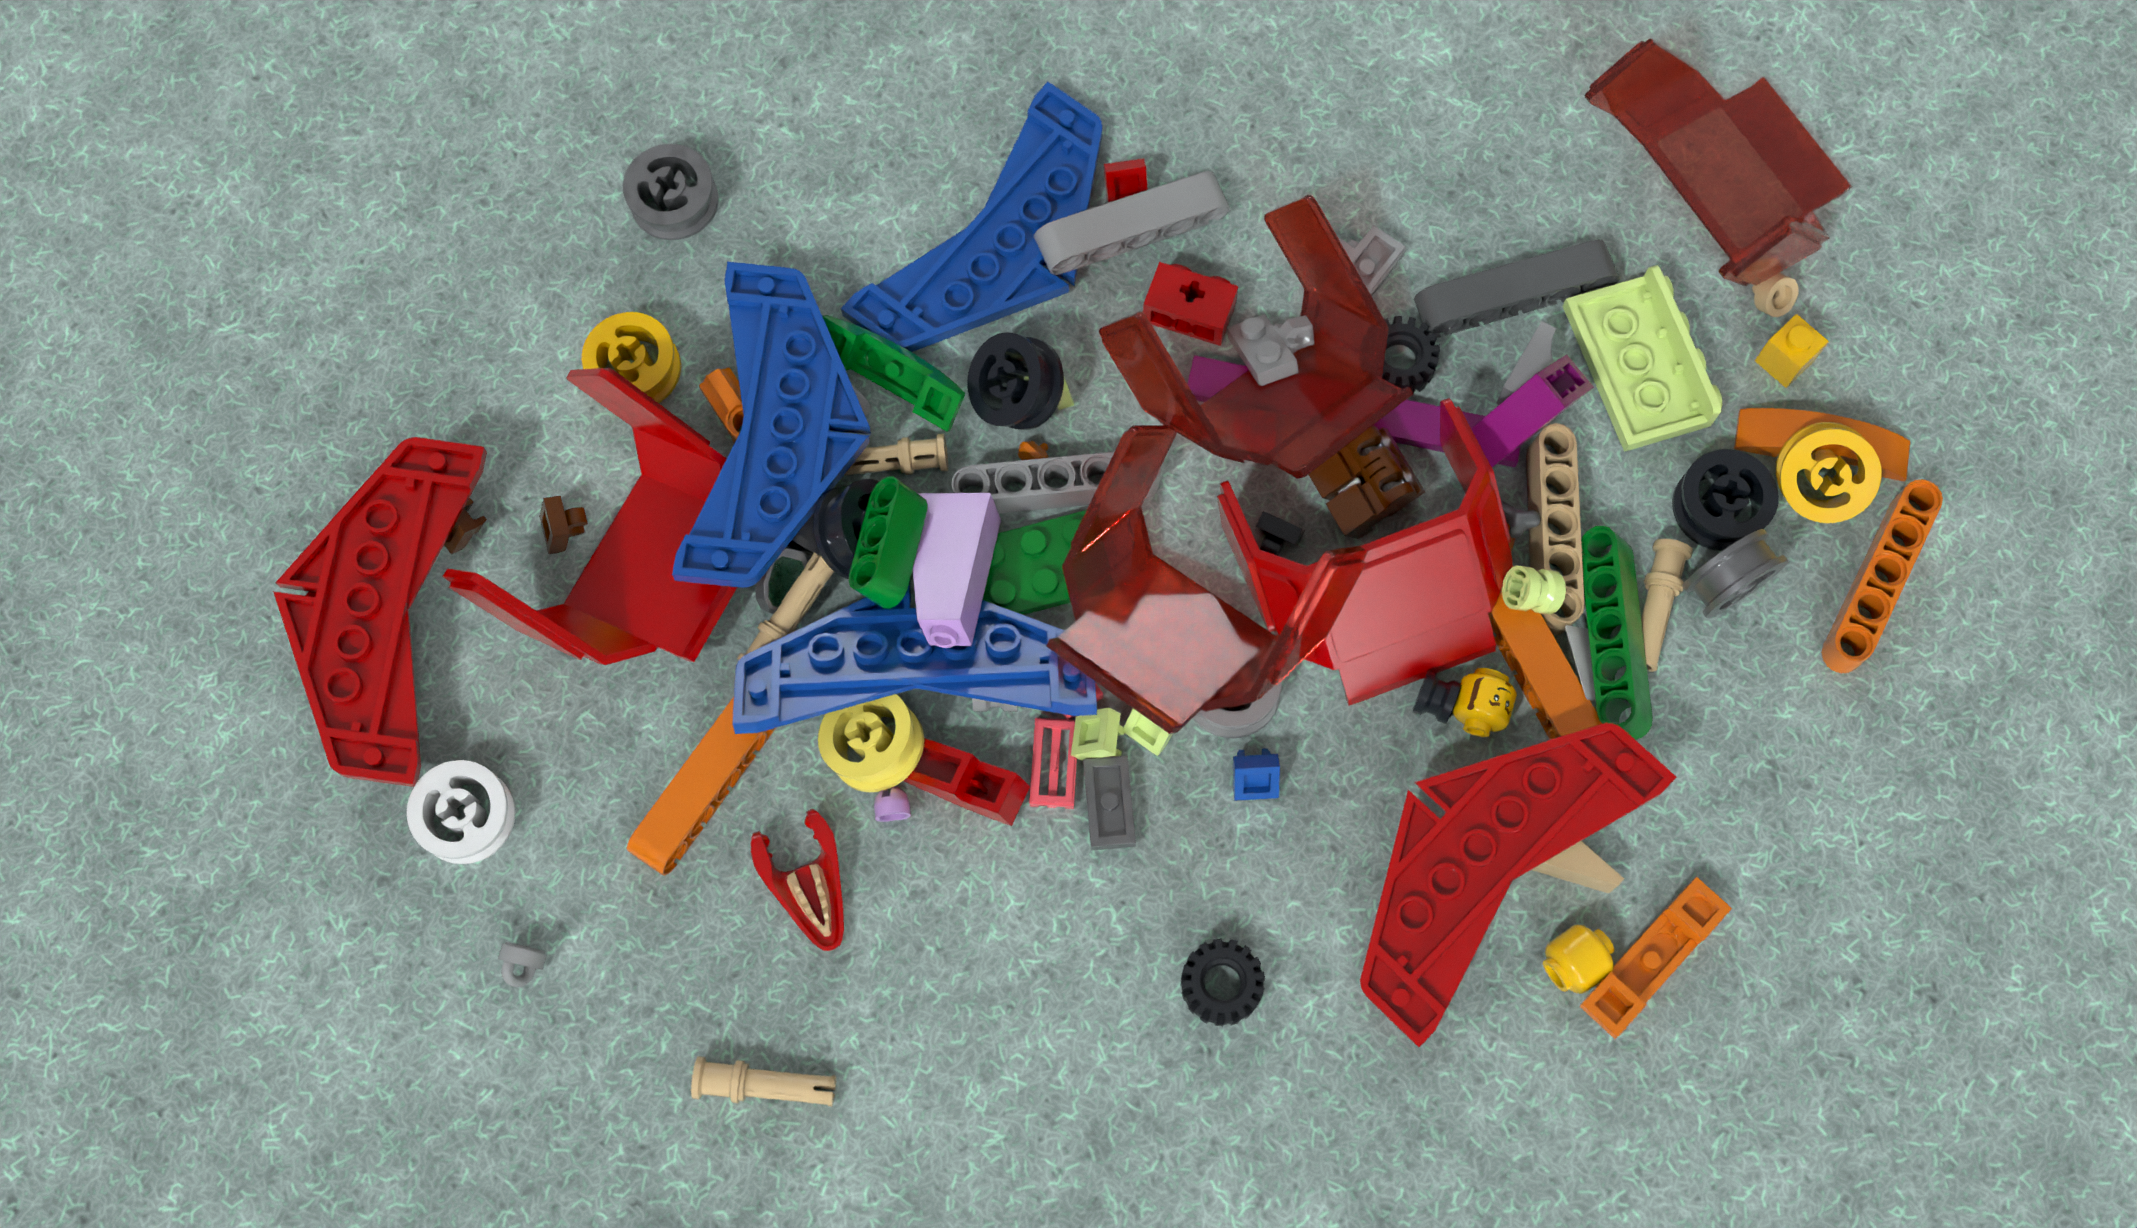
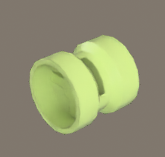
M1516 565L1506 573L1503 580L1502 597L1505 605L1510 609L1522 611L1532 609L1537 613L1553 614L1559 610L1565 599V581L1557 571L1545 569L1536 571L1531 567Z

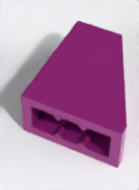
M1567 354L1536 373L1471 428L1491 467L1504 460L1594 388Z

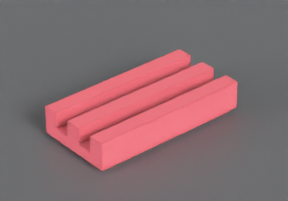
M1035 718L1030 807L1047 806V808L1065 807V809H1074L1077 758L1071 756L1075 720ZM1044 728L1052 729L1048 795H1039ZM1061 729L1070 730L1065 796H1057Z

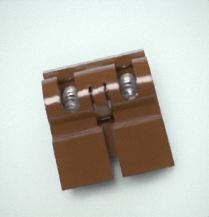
M1371 426L1360 430L1348 438L1345 443L1337 448L1332 447L1303 466L1321 497L1330 500L1326 505L1344 536L1355 539L1364 537L1373 530L1372 527L1388 515H1393L1425 493L1424 488L1388 429L1384 427L1378 430L1376 426Z

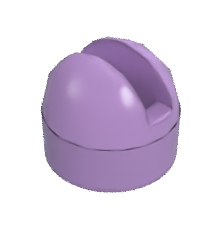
M892 787L890 794L887 790L880 791L875 797L874 802L875 820L888 822L909 818L911 816L910 802L906 793L897 787Z

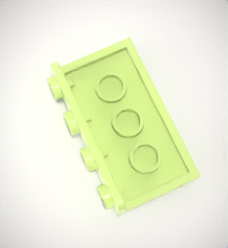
M1658 265L1649 267L1643 277L1566 298L1562 306L1624 452L1711 427L1721 413L1723 403L1718 387L1711 384L1707 375L1705 357L1699 348H1695L1691 339L1689 321L1683 312H1679L1675 303L1672 283L1667 276L1663 275Z

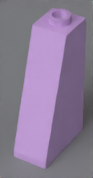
M921 493L919 495L926 499L928 508L913 565L917 620L929 646L942 648L972 646L1001 518L991 493Z

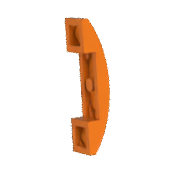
M1749 408L1739 410L1734 444L1735 450L1777 457L1786 441L1800 429L1815 423L1835 422L1853 428L1874 448L1881 464V477L1899 481L1907 479L1910 440L1890 430L1867 422L1814 411L1781 408ZM1824 445L1814 449L1811 453L1813 454L1822 449H1829L1837 457L1840 455L1848 465L1858 466L1855 452L1842 445Z
M1698 877L1694 878L1614 964L1613 971L1594 987L1579 1007L1614 1039L1618 1038L1644 1009L1648 1000L1695 947L1707 938L1732 908Z

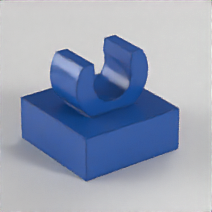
M1263 748L1262 755L1245 756L1244 750H1238L1237 756H1233L1234 801L1279 798L1280 764L1278 754H1271L1267 748Z

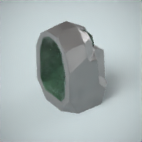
M788 544L759 582L756 583V600L761 610L773 614L776 612L782 600L806 567L812 553Z

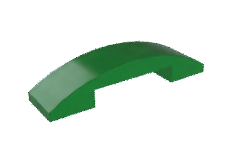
M829 315L822 316L846 371L850 369L914 405L913 413L946 432L951 430L966 394L955 382L924 359L876 333Z

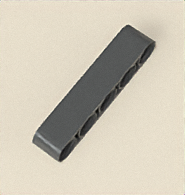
M1596 239L1429 286L1416 294L1414 302L1422 322L1429 326L1427 335L1434 332L1436 337L1439 338L1441 337L1440 333L1443 332L1445 336L1478 327L1481 321L1485 325L1517 316L1520 310L1524 314L1558 304L1556 300L1559 299L1561 302H1564L1566 298L1615 285L1620 280V276L1605 241Z

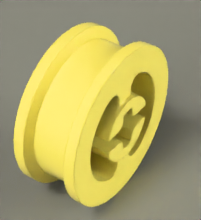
M897 694L825 714L819 728L818 746L824 762L848 786L862 792H880L898 785L916 768L924 748V732L915 714ZM888 717L895 719V735L880 718ZM848 745L863 759L861 762L848 760Z

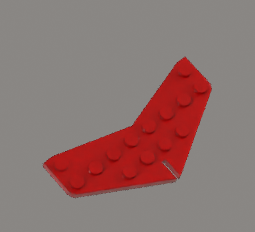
M411 437L403 440L275 582L280 588L316 593L315 597L273 591L329 765L343 777L414 787L418 782L421 770V754L409 609L483 473L487 451L483 446L420 437Z
M1602 723L1414 782L1446 813L1440 819L1408 789L1360 978L1361 989L1365 996L1411 1041L1420 1047L1436 1031L1512 881L1660 796L1677 776L1623 728L1613 723Z

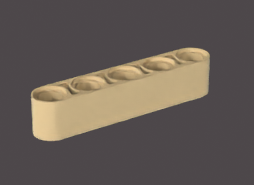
M1558 423L1549 424L1544 427L1528 447L1526 453L1528 511L1535 510L1540 515V524L1529 529L1530 567L1538 571L1540 569L1551 570L1549 563L1557 565L1563 573L1562 577L1566 587L1565 599L1560 607L1565 614V618L1559 617L1555 613H1541L1553 636L1565 632V626H1572L1584 611L1577 442L1571 429ZM1545 444L1552 446L1558 455L1549 452ZM1546 483L1555 486L1559 491V495L1552 493L1547 488ZM1548 523L1557 526L1561 531V535L1553 533L1548 527Z

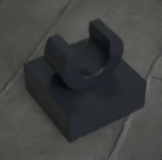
M1265 511L1262 512L1256 527L1268 532L1260 550L1279 556L1285 541L1298 546L1305 532L1302 528Z

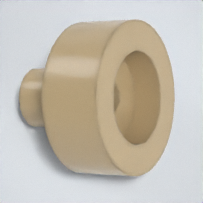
M1773 272L1763 279L1757 280L1752 289L1755 294L1754 303L1756 308L1772 317L1785 315L1791 310L1797 300V282L1793 278L1779 272Z

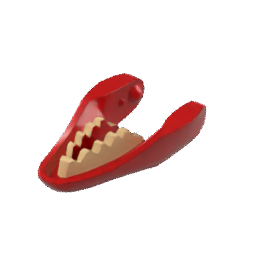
M810 809L806 811L807 815L804 822L806 827L814 831L813 838L817 839L821 851L817 859L794 870L786 872L778 870L772 861L773 854L769 853L768 850L770 839L767 835L762 834L760 830L752 833L751 855L759 876L797 926L818 948L824 951H831L841 945L844 933L843 899L837 848L833 832L825 819L815 809Z

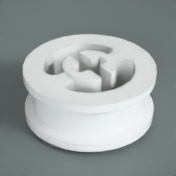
M449 761L432 768L418 780L407 804V822L415 840L436 857L453 864H472L493 855L507 841L515 822V803L509 788L488 768L472 761ZM463 785H480L486 789L490 798V814L487 821L486 809L479 805L481 801L467 790L460 789ZM465 805L464 813L466 817L459 820L457 819L459 816L457 808ZM435 810L436 815L444 820L441 823L454 833L464 836L462 840L457 842L441 840L434 826Z

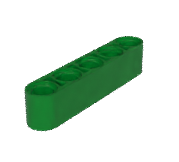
M1595 526L1583 535L1581 544L1583 587L1597 715L1601 723L1616 724L1637 740L1649 732L1652 726L1653 715L1634 554L1631 546L1611 528ZM1612 545L1610 552L1601 557L1604 549ZM1617 584L1614 593L1606 598L1607 591ZM1621 625L1619 634L1610 639L1613 629ZM1626 666L1624 675L1615 681L1617 671L1621 667ZM1631 707L1629 717L1624 722L1619 723L1622 712Z

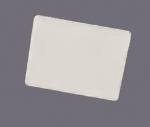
M1566 625V632L1587 700L1596 701L1588 629Z

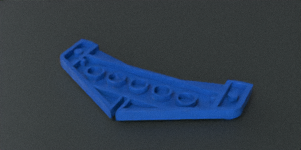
M1047 82L1037 92L1027 111L1028 117L984 209L965 229L879 284L870 283L853 294L841 308L842 316L851 323L876 333L910 352H914L1069 293V284L1043 267L1044 265L1047 267L1034 239V234L1047 223L1089 209L1102 141L1101 119L1094 112L1050 82ZM1078 269L1059 274V276L1075 286Z
M727 262L724 281L744 414L743 424L690 534L685 535L676 553L672 575L675 581L746 588L759 582L815 512L821 497L836 486L870 443L869 435L861 434L871 435V430L804 274L793 268ZM832 431H842V432H851V433H841V432H832Z
M909 581L905 596L893 608L884 609L865 597L741 657L735 670L732 724L735 734L759 733L915 688L1071 716L1097 715L1093 649L1090 642L1084 637L982 600L972 646H953L950 648L929 646L917 620L916 608H911V586Z

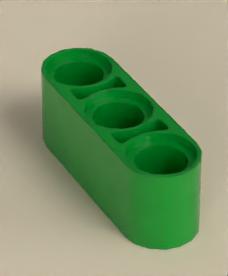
M894 476L883 478L872 490L848 580L850 587L884 609L895 607L906 594L928 508L926 499Z

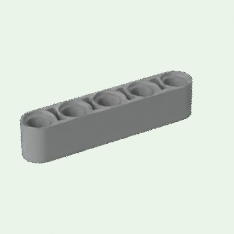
M1205 171L1052 221L1039 228L1034 234V239L1050 273L1059 275L1209 224L1208 220L1215 219L1217 221L1222 219L1229 213L1231 207L1215 174L1212 171Z
M1137 449L965 466L956 471L952 478L951 486L953 493H962L965 488L970 486L981 488V493H991L999 514L1137 501L1151 498L1157 493L1160 487L1161 463L1153 452ZM1138 470H1145L1152 476L1147 480H1137L1131 474ZM1096 474H1103L1110 480L1100 485L1092 483L1089 478ZM1054 478H1061L1067 484L1062 488L1056 489L1049 487L1047 482ZM1012 482H1019L1025 486L1021 491L1015 493L1004 489L1006 485Z

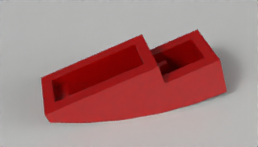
M924 738V748L919 763L904 780V782L1009 826L1013 825L1030 788L1015 772L979 761L971 753Z

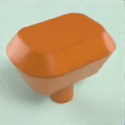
M1023 441L1019 446L1018 457L1021 460L1048 458L1046 451L1049 447L1046 443L1038 446L1034 441Z

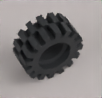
M1394 316L1392 324L1386 318L1380 322L1379 328L1375 325L1370 330L1361 355V362H1363L1361 370L1363 375L1368 374L1367 382L1371 387L1377 383L1379 385L1378 392L1384 394L1386 389L1392 390L1391 396L1398 398L1400 392H1404L1405 397L1413 396L1415 389L1421 392L1425 389L1426 383L1431 382L1439 361L1440 346L1435 345L1437 337L1434 332L1427 335L1429 326L1425 323H1422L1417 328L1414 326L1415 318L1409 317L1408 323L1403 324L1402 316ZM1403 345L1412 350L1416 362L1408 369H1397L1385 361L1384 352L1391 346Z
M1222 938L1214 939L1209 944L1205 942L1199 945L1195 952L1192 951L1184 965L1180 985L1182 987L1181 994L1183 1000L1188 1004V1009L1191 1013L1198 1015L1200 1020L1205 1023L1211 1022L1215 1026L1222 1027L1224 1024H1231V1026L1238 1024L1239 1021L1244 1018L1247 1019L1252 1014L1263 996L1265 975L1264 971L1262 972L1260 968L1261 962L1258 957L1254 958L1251 954L1252 950L1246 945L1244 948L1237 945L1238 941L1230 939L1229 942H1222ZM1215 966H1228L1238 974L1240 990L1233 998L1218 1000L1207 992L1204 984L1205 975Z

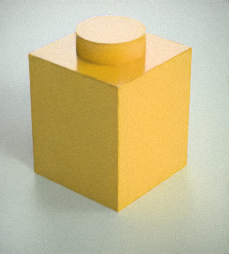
M1796 314L1767 341L1755 362L1787 388L1816 360L1829 341Z

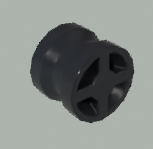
M1427 671L1412 712L1420 715L1426 712L1433 714L1437 721L1446 724L1455 705L1461 683L1455 680L1445 682L1440 680L1436 673Z

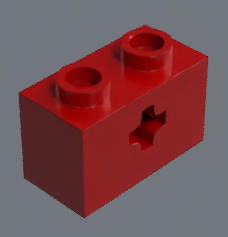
M1159 262L1143 303V322L1221 346L1236 306L1239 286L1231 284L1230 281L1220 276L1208 277L1192 272L1188 267L1181 264L1169 265Z

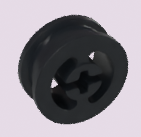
M1008 332L992 336L979 347L971 361L967 378L968 395L976 414L991 425L1018 430L1034 429L1045 423L1057 409L1064 387L1062 363L1052 346L1037 338L1024 337L1020 334Z
M1720 449L1702 455L1690 466L1675 487L1672 508L1678 526L1688 538L1705 548L1723 551L1743 537L1757 530L1764 529L1776 514L1779 495L1772 474L1758 459L1742 451ZM1711 478L1715 482L1703 495L1702 500L1706 501L1702 505L1699 497V483ZM1750 501L1752 509L1750 519L1744 522L1736 521L1735 518Z
M862 479L851 483L849 486L833 488L821 497L816 506L813 528L817 547L826 564L836 574L845 579H849L869 498L874 487L880 482L878 480Z

